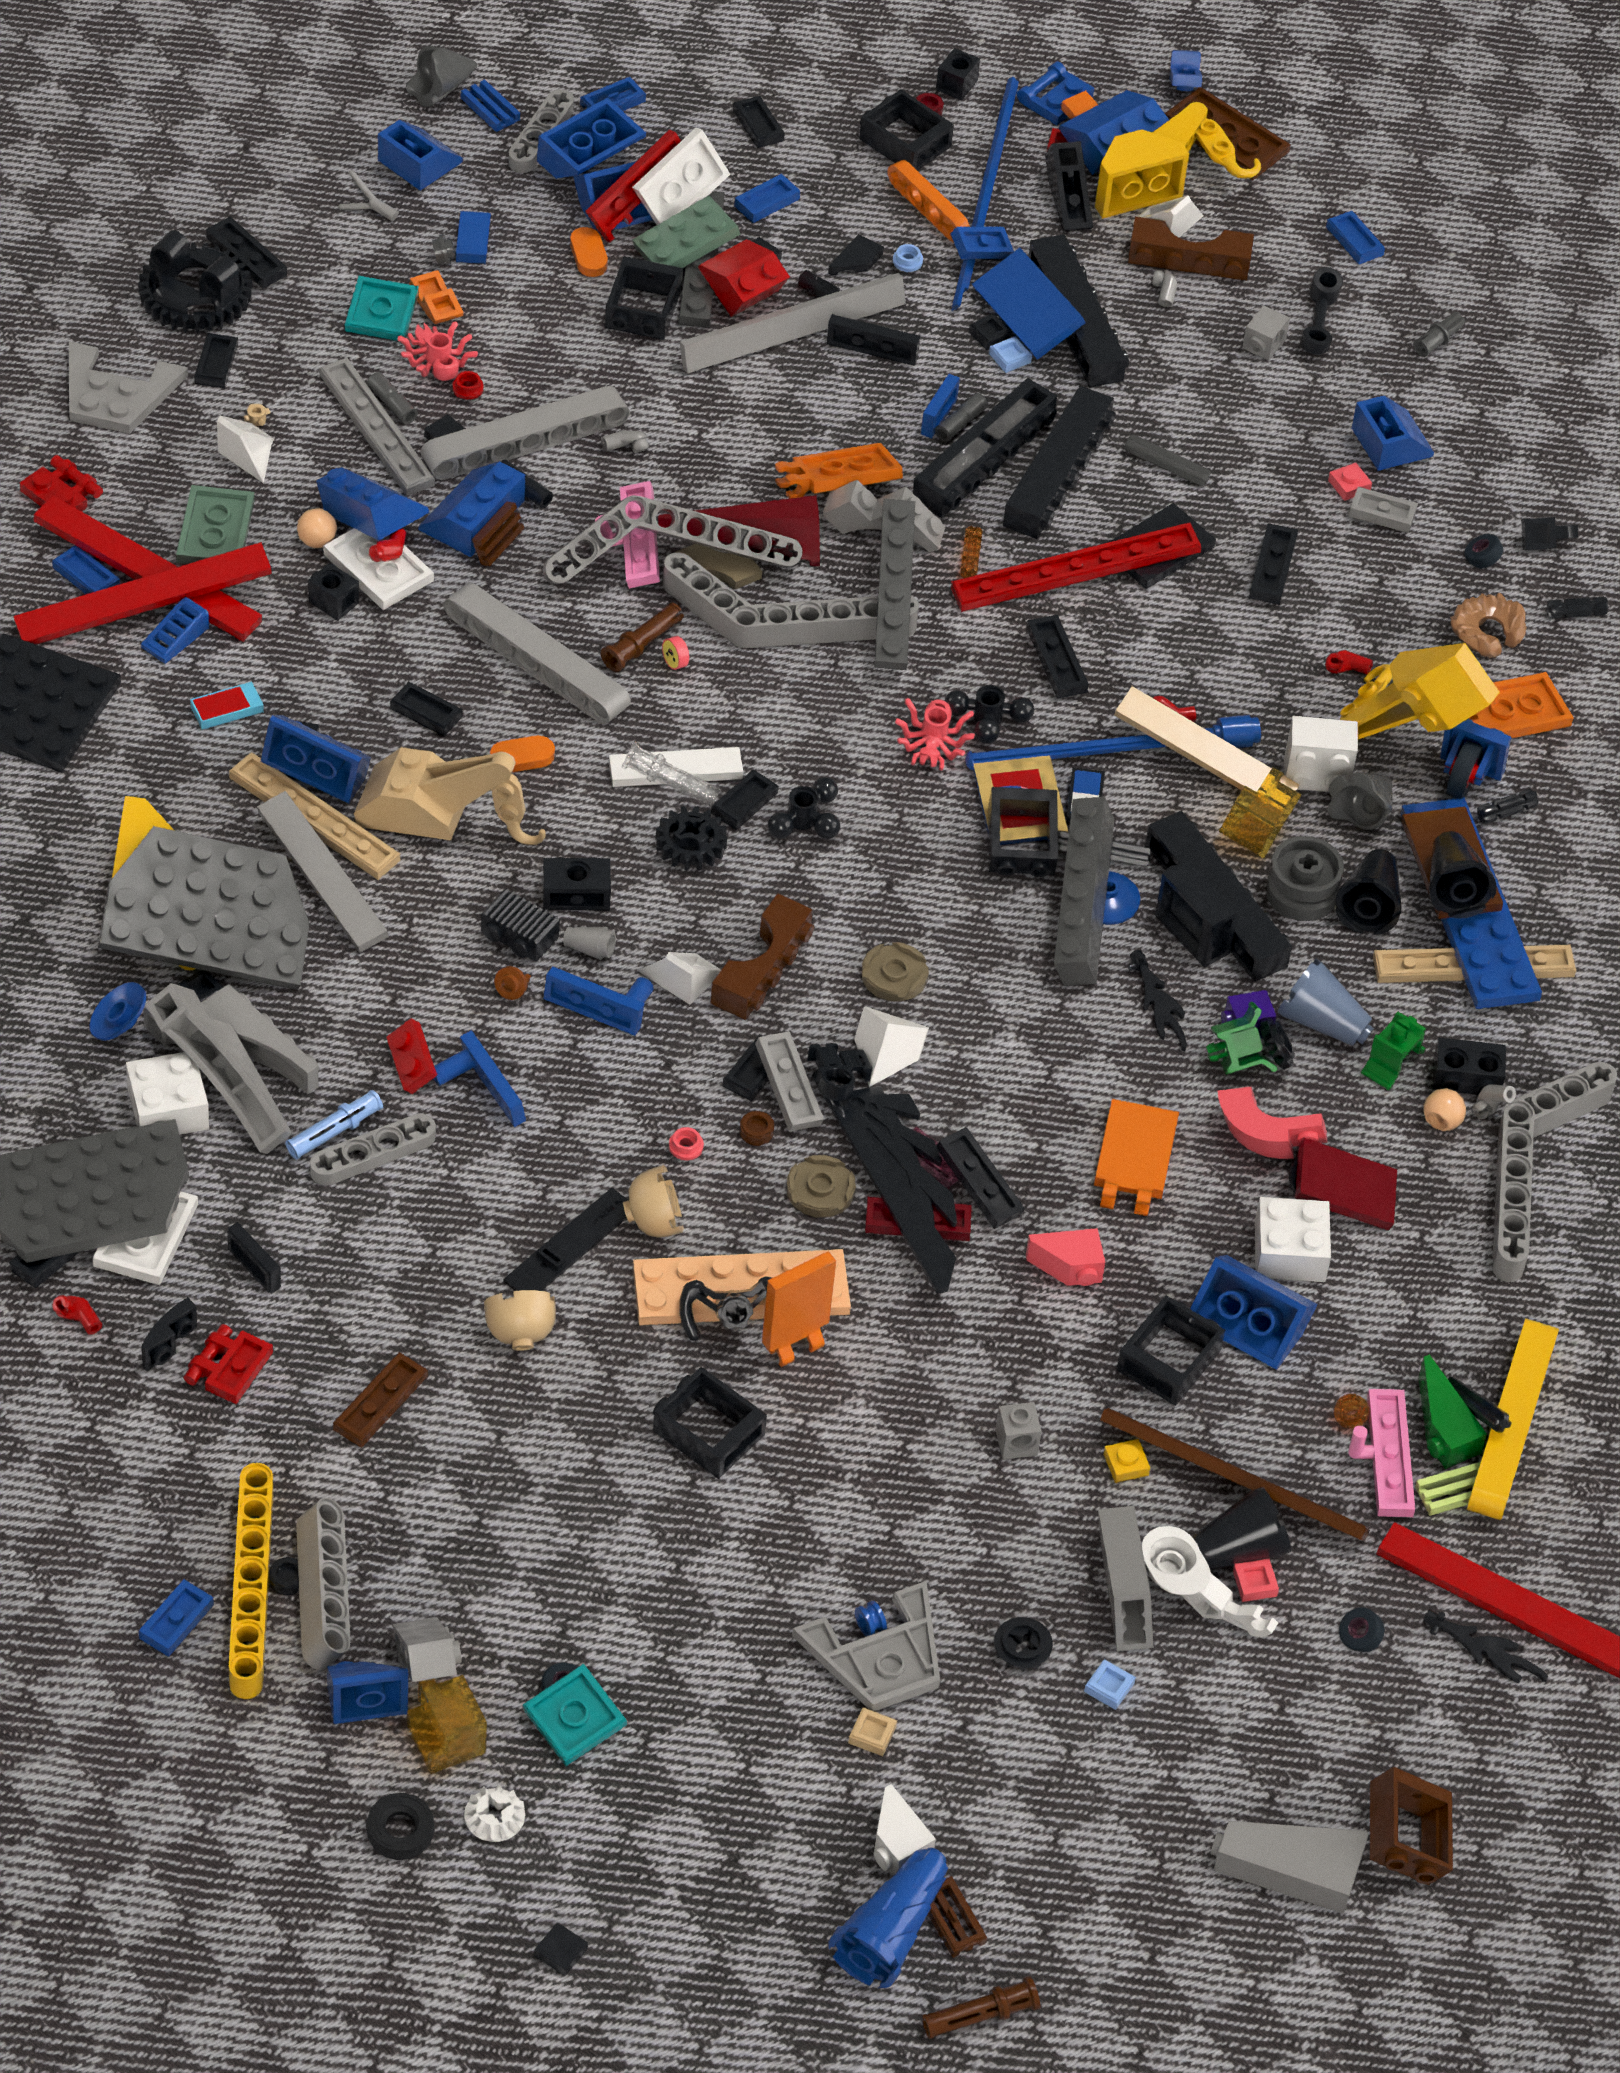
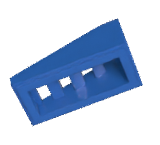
M185 597L141 643V648L166 664L209 629L208 611L188 597ZM169 633L173 634V635L176 636L177 638H176V639L173 638L172 636L169 635ZM161 640L162 642H164L165 644H167L169 647L166 649L165 647H163L162 645H160L158 642Z

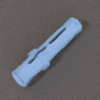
M370 1090L367 1094L350 1104L343 1103L339 1105L338 1111L315 1123L292 1139L286 1140L285 1145L288 1152L297 1160L348 1128L350 1130L357 1128L360 1121L374 1112L383 1109V1103L379 1095L374 1090ZM359 1109V1112H357L356 1114L345 1119L341 1123L339 1122V1120H341L342 1118ZM329 1127V1130L311 1141L309 1140L310 1137Z

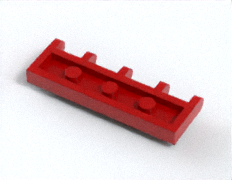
M668 130L585 211L608 243L615 239L611 231L622 220L628 225L634 221L630 212L641 203V200L632 187L681 142L676 132Z

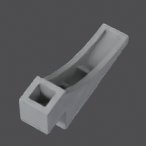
M170 983L146 1003L160 1030L174 1040L221 1093L247 1130L259 1152L268 1154L292 1134L233 1026L209 1018L194 990Z
M228 984L201 1002L209 1018L233 1026L250 1059L280 1073L307 1094L318 1088L319 1066L316 1060L310 1054L303 1053L296 1046L290 1035L283 1034L278 1030L267 1014L260 1013L252 1006L249 998L244 993H238ZM145 1004L143 1009L144 1027L165 1047L170 1044H176L173 1039L160 1030Z

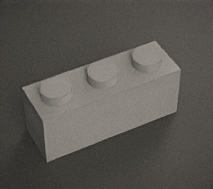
M437 1617L393 1624L397 1658L401 1666L407 1668L408 1676L412 1682L457 1675L456 1664L462 1662L459 1641H455L453 1633H449L448 1626L444 1627Z

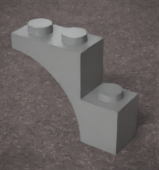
M858 480L829 492L822 515L842 534L862 529L881 530L884 499L915 501L914 541L924 547L929 553L939 549L946 526L906 486L879 499Z

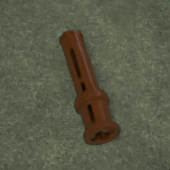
M669 603L636 630L622 633L616 643L602 648L600 655L604 664L613 672L623 670L625 663L632 658H639L643 654L645 646L684 618L683 613L675 616L682 609L676 603Z
M1031 1976L1023 1977L1020 1983L1001 1988L999 1985L993 1987L989 1991V1995L929 2014H923L921 2016L922 2024L927 2037L932 2039L935 2036L994 2017L1004 2021L1010 2018V2014L1029 2008L1033 2011L1039 2010L1041 2007L1040 1998Z

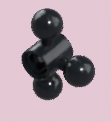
M995 685L980 687L977 690L976 699H969L965 692L954 690L948 693L944 700L950 705L952 715L960 716L968 710H974L973 718L976 722L974 734L978 741L985 744L993 743L998 739L1000 735L999 724L1002 722L1003 714H1009L1018 723H1025L1034 715V705L1028 698L1018 697L1011 703H1005L1004 691Z
M822 777L814 782L812 788L798 786L792 789L789 794L788 813L778 812L769 818L767 824L769 833L775 838L783 839L788 837L794 828L806 830L814 826L815 832L821 838L831 839L835 837L840 831V821L832 813L820 814L818 812V803H830L837 797L838 786L836 782L829 777Z

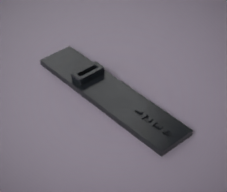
M611 1187L507 1275L503 1282L514 1291H543L627 1219L623 1202L629 1200Z

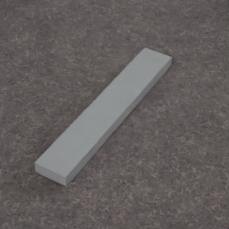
M345 358L320 367V377L405 495L409 496L435 486L434 476L349 359Z
M284 791L257 806L260 816L359 953L388 938L387 929L288 793Z

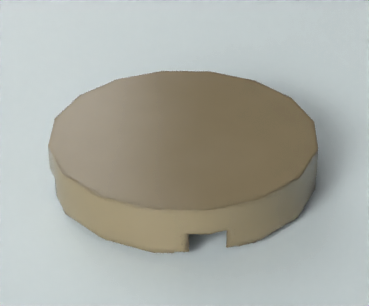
M892 942V945H877L867 952L862 962V981L867 990L876 997L887 1001H905L915 998L924 990L928 982L929 970L924 955L913 946L904 943Z
M812 1155L804 1158V1162L798 1165L796 1163L791 1167L787 1177L786 1188L787 1196L795 1208L803 1214L817 1218L832 1217L846 1210L851 1205L855 1196L856 1184L852 1171L850 1173L845 1168V1163L839 1159L827 1155Z

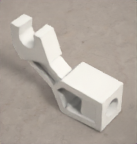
M1211 1574L1210 1582L1203 1591L1194 1595L1182 1596L1203 1618L1223 1619L1246 1630L1251 1636L1262 1638L1270 1635L1278 1624L1274 1618L1265 1620L1260 1617L1263 1611L1260 1605L1240 1606L1233 1603V1592L1213 1574Z

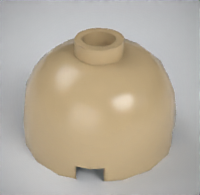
M664 1165L640 1173L632 1181L629 1188V1201L623 1202L628 1222L635 1221L642 1232L657 1238L680 1234L684 1230L683 1225L676 1227L675 1216L682 1217L672 1180L664 1181L662 1173L668 1172Z
M537 1290L513 1291L514 1297L503 1300L502 1293L488 1297L484 1301L487 1326L494 1338L502 1343L511 1344L513 1350L524 1351L533 1349V1343L543 1340L552 1331L556 1319L555 1297L550 1298V1293Z

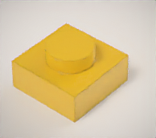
M1139 1439L1105 1446L1104 1457L1115 1483L1149 1476L1150 1465Z

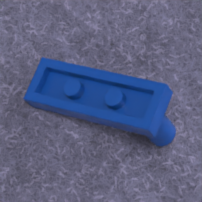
M552 966L546 975L543 999L635 1036L641 1028L644 1003L653 992L654 987L651 981L640 977L636 979L628 992L623 995Z
M471 1030L461 1035L460 1040L463 1050L434 1066L437 1076L433 1079L436 1084L441 1086L473 1068L512 1125L516 1127L525 1122L526 1117L522 1101Z

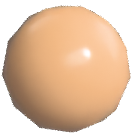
M321 508L310 509L299 518L297 532L299 539L305 545L314 549L323 548L325 544L331 542L336 537L337 525L335 518L328 511Z
M1444 1088L1434 1091L1426 1098L1423 1112L1426 1121L1433 1128L1441 1131H1450L1457 1128L1464 1121L1466 1106L1461 1095L1454 1090Z

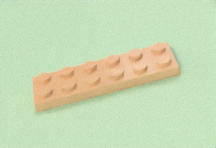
M843 1249L633 1260L639 1325L681 1323L679 1314L680 1296L683 1286L690 1281H701L713 1291L750 1289L759 1279L765 1276L773 1278L827 1251L836 1260L830 1316L850 1315L851 1304ZM710 1296L707 1297L708 1299L716 1303V1299H713ZM766 1297L753 1309V1315L749 1320L764 1319ZM698 1299L694 1300L692 1312L695 1323L720 1321L713 1309Z

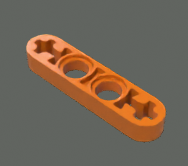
M901 160L888 167V177L894 188L952 243L954 241L950 233L956 227H970L967 218L909 162Z

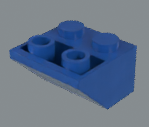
M398 120L378 133V161L420 191L463 162V157L422 128L405 121Z
M1385 395L1356 403L1351 429L1378 471L1434 456L1433 449L1407 409Z

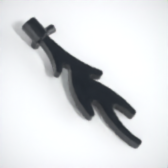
M1141 950L1133 951L1130 954L1133 963L1127 965L1129 971L1135 969L1140 971L1145 990L1143 1009L1148 1010L1149 1006L1153 1004L1154 1023L1160 1039H1165L1164 1026L1167 1025L1178 1037L1181 1050L1186 1051L1187 1043L1184 1032L1177 1020L1171 1015V1013H1174L1181 1019H1184L1185 1011L1173 997L1155 988L1164 989L1165 982L1157 978L1149 970L1146 956Z
M1429 1609L1423 1622L1432 1626L1430 1633L1436 1635L1440 1629L1444 1630L1469 1651L1477 1664H1482V1654H1484L1487 1660L1499 1672L1516 1683H1520L1522 1677L1511 1666L1525 1669L1536 1675L1543 1682L1547 1681L1548 1675L1541 1668L1524 1658L1505 1652V1650L1517 1651L1518 1643L1497 1636L1471 1637L1470 1635L1477 1632V1626H1463L1445 1620L1444 1612L1437 1613Z

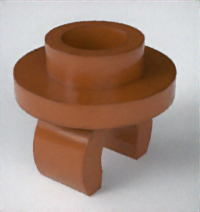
M506 966L496 973L494 979L495 988L503 998L516 1000L526 992L531 975H524L516 967Z

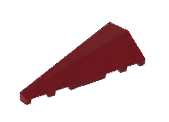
M817 495L694 510L699 513L793 538L802 547L801 559L808 560L810 566H820V521ZM658 515V525L668 528L672 522L671 515ZM690 519L688 521L687 530L690 535L699 536L701 534L702 524L699 520ZM721 527L717 537L722 544L729 545L733 539V534L730 529ZM751 536L748 541V547L752 552L760 553L763 549V541L758 536ZM789 545L782 549L772 547L770 552L783 554V560L793 557V553L789 551Z

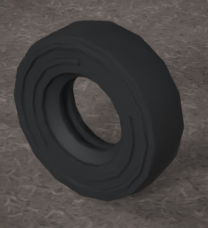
M404 1792L389 1794L379 1799L370 1809L366 1821L367 1837L374 1850L384 1857L394 1860L411 1859L423 1853L430 1845L435 1831L433 1813L427 1803L416 1795ZM396 1815L408 1816L415 1823V1829L406 1837H394L386 1830L387 1821Z

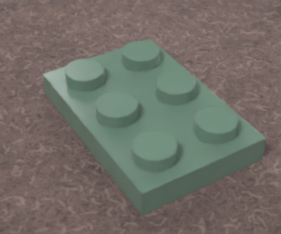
M707 196L657 226L645 231L643 234L632 239L635 249L646 261L684 268L741 234L738 225L710 196Z
M191 485L176 552V563L189 564L245 547L255 502V492Z

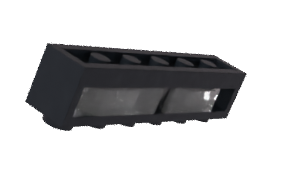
M1029 378L1024 380L914 478L913 494L932 513L940 518L944 517L950 510L957 509L962 499L970 492L974 493L981 485V482L989 475L993 476L998 471L1000 465L1007 459H1012L1017 454L1019 448L1026 442H1031L1036 437L1038 431L1045 425L1049 426L1054 421L1057 415V410L1055 409L1057 395Z

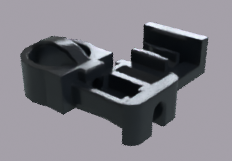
M826 1043V1047H821L820 1044L810 1045L807 1061L816 1062L818 1066L816 1081L820 1093L826 1098L836 1101L850 1098L855 1084L853 1071H856L858 1075L861 1074L865 1082H870L873 1068L863 1049L839 1051L838 1055V1044ZM835 1082H839L844 1085H836Z

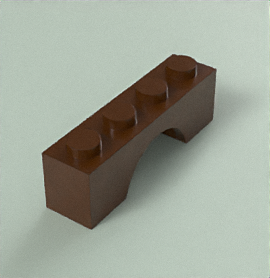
M1135 216L1128 263L1247 281L1254 234L1224 230L1213 240L1191 242L1174 235L1163 220Z
M777 893L761 915L760 937L769 949L761 956L752 960H728L712 982L710 1004L744 1020L749 1017L753 1010H759L764 1002L767 990L770 987L774 988L778 984L785 965H791L794 962L801 943H807L811 938L815 927L811 924L813 909Z

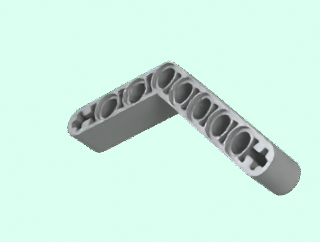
M632 495L623 499L549 557L542 569L543 575L548 582L562 584L570 580L634 528L644 529L783 568L796 565L800 561L802 547L793 538L642 496ZM629 502H636L640 506L641 515L638 519H631L626 515L625 507ZM660 510L669 512L672 517V522L668 528L659 526L656 521V515ZM690 519H697L701 522L702 532L699 536H692L688 532L687 523ZM604 521L612 522L616 527V535L612 539L603 537L600 532L601 524ZM721 527H726L732 531L733 539L729 545H724L718 540L717 534ZM751 536H758L762 539L763 549L760 553H754L749 549L748 541ZM579 541H585L591 547V554L587 559L580 558L575 552L576 544ZM789 545V551L793 553V557L787 558L785 561L783 560L784 555L778 552H772L770 557H767L772 547L782 549ZM567 551L569 558L578 567L574 568L573 563H571L562 570L564 577L561 575L553 576L551 573L554 569L552 563L560 564L568 559L564 555V552Z
M679 552L672 553L664 560L663 588L666 592L737 647L758 648L876 639L878 596L751 605L688 555ZM912 596L909 636L913 635L916 631L919 603Z
M1605 1062L1592 1063L1524 1094L1505 1105L1498 1129L1492 1265L1493 1273L1500 1280L1505 1282L1519 1280L1523 1275L1529 1254L1533 1138L1609 1103L1617 1080V1072L1610 1064Z

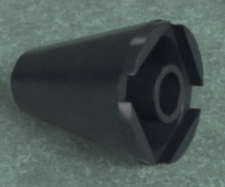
M1454 831L1444 832L1434 840L1432 847L1429 896L1432 905L1439 912L1441 910L1448 913L1449 917L1458 919L1472 917L1481 913L1486 908L1485 904L1491 897L1493 900L1496 895L1497 886L1494 875L1460 833Z
M1383 849L1370 851L1338 890L1336 895V913L1339 920L1350 930L1361 934L1363 930L1374 932L1373 935L1388 932L1397 924L1402 906L1398 865L1395 856Z
M1263 1487L1252 1490L1192 1535L1210 1570L1233 1566L1236 1563L1281 1557L1292 1551L1285 1526L1280 1525L1276 1516L1279 1512L1270 1495Z

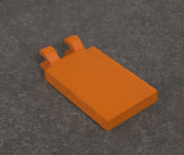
M882 443L793 457V462L781 461L775 464V468L779 473L787 472L785 477L775 479L776 484L780 488H788L791 485L797 484L794 490L786 491L788 498L803 497L809 490L814 494L833 491L855 480H858L862 485L903 479L902 466Z
M1547 672L1493 682L1500 693L1488 707L1469 718L1476 724L1490 729H1498L1504 734L1511 736V738L1571 727L1574 719Z
M1112 1099L1094 1186L1103 1188L1100 1207L1114 1209L1117 1191L1137 1194L1134 1214L1148 1216L1151 1197L1162 1199L1179 1112Z
M829 1251L768 1280L762 1343L770 1354L777 1352L780 1367L794 1362L795 1356L791 1344L807 1338L811 1353L825 1345L820 1327L828 1324L830 1321L836 1260Z

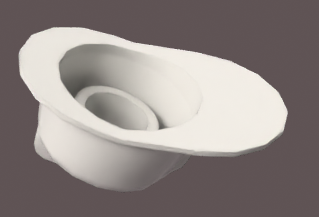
M1163 1526L1151 1530L1144 1537L1142 1542L1147 1574L1154 1583L1171 1594L1181 1596L1194 1595L1207 1587L1211 1578L1210 1568L1190 1534L1180 1528Z

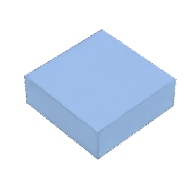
M1016 336L994 344L989 349V355L1005 373L1030 364L1032 360V354Z
M1104 1659L1085 1685L1084 1692L1116 1710L1135 1684L1136 1677Z

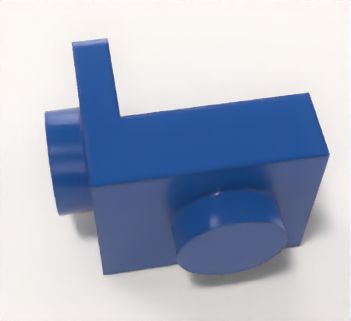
M1172 50L1169 79L1172 86H1176L1177 90L1193 91L1194 87L1202 86V74L1200 71L1201 53L1199 51Z

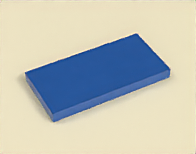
M1020 247L972 283L975 291L1037 360L1086 323L1081 314Z

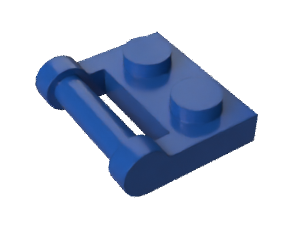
M1056 61L1048 67V72L1029 87L1024 86L1017 91V98L1027 108L1058 125L1068 117L1061 110L1062 101L1083 91H1086L1093 97L1094 87L1069 73L1061 62ZM1056 81L1059 83L1042 98L1036 96L1052 82Z

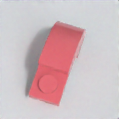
M1252 1087L1218 1091V1099L1229 1130L1239 1143L1252 1152L1269 1158L1294 1159L1293 1147L1299 1146L1303 1138L1319 1143H1327V1130L1322 1114L1288 1118L1273 1117L1265 1114L1257 1107Z

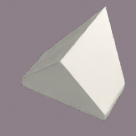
M1187 195L1149 206L1138 217L1163 220L1166 222L1168 229L1174 235L1180 237L1199 221L1203 214Z
M220 415L217 420L218 452L264 483L274 438L252 423Z
M668 952L666 958L637 971L690 1005L712 984L721 969L696 953Z
M865 1006L854 1040L857 1050H864L873 1068L870 1082H868L869 1087L918 1061L929 1027Z

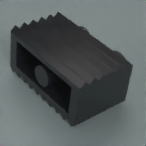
M505 888L481 914V931L492 942L500 941L509 946L521 958L528 957L538 962L539 958H542L547 949H550L551 945L559 938L560 919L558 916H554L552 913H548L547 910L537 907L530 900L526 901L519 894L515 895L508 888Z

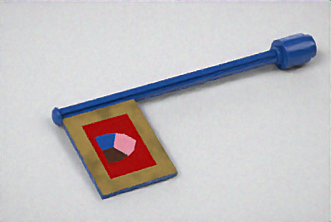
M1250 715L1221 717L1217 719L1216 725H1212V728H1204L1236 748L1252 747L1253 743H1260L1261 741L1258 717L1251 718ZM1148 735L979 753L969 751L966 754L965 763L968 769L974 771L987 831L988 803L991 787L1057 790L1058 831L1068 832L1051 759L1167 746ZM1000 815V845L1047 840V817Z

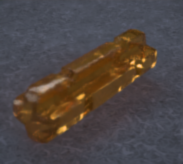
M968 526L966 528L960 570L962 578L977 575L983 532L980 527Z

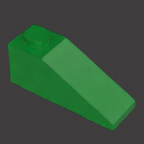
M1430 1354L1424 1356L1418 1379L1426 1443L1430 1454L1435 1459H1438L1445 1469H1448L1480 1455L1487 1433Z

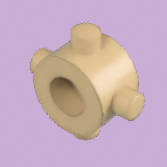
M250 404L247 409V415L243 417L244 421H248L255 426H263L266 422V415L270 414V410L261 404Z

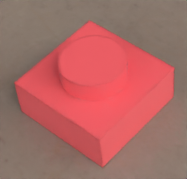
M1357 463L1329 473L1328 481L1344 501L1354 498L1358 487L1371 490V480Z
M1270 1559L1234 1564L1233 1574L1242 1602L1277 1597L1279 1587Z

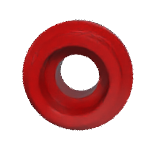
M463 371L453 381V392L461 399L472 400L478 398L483 393V381L473 371Z

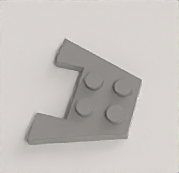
M69 341L70 421L130 434L188 377V367L158 361L149 382L92 370L99 356L98 347Z
M927 1581L893 1593L892 1601L904 1621L901 1625L841 1646L827 1617H823L793 1628L792 1636L869 1710L877 1711L938 1689L940 1686V1674Z

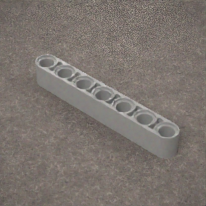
M604 386L434 438L423 445L420 453L434 478L446 480L498 461L511 460L618 427L627 421L630 416V410L615 387Z
M468 582L444 601L443 605L446 614L455 623L601 724L609 723L630 705V696L622 685L476 584Z

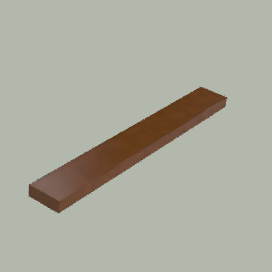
M1107 1408L1103 1411L1100 1418L1101 1421L1248 1489L1254 1490L1263 1487L1272 1500L1361 1541H1365L1370 1532L1369 1527L1113 1409Z

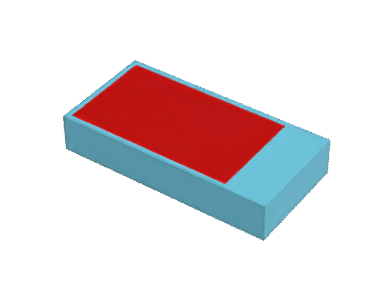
M252 682L190 699L191 709L202 730L264 712V705Z

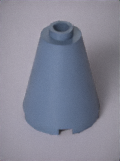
M1317 958L1304 971L1290 990V998L1288 1000L1284 999L1277 1011L1284 1018L1351 1046H1354L1357 1041L1363 1045L1374 1030L1369 1025L1372 1017L1323 962Z

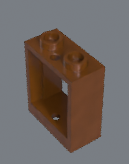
M1394 1766L1371 1780L1370 1860L1385 1866L1391 1871H1397L1415 1879L1421 1884L1427 1885L1452 1872V1792ZM1398 1807L1421 1817V1852L1398 1842Z

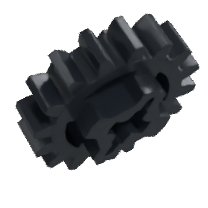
M681 806V813L677 814L670 810L668 819L661 817L660 826L656 827V850L662 851L661 858L663 860L672 858L671 866L675 867L679 863L684 864V870L686 871L689 870L690 865H695L698 871L702 870V863H707L712 867L714 866L715 858L722 859L723 850L727 848V827L721 826L720 817L712 819L711 810L709 809L704 813H699V807L695 806L692 812H688L685 806Z

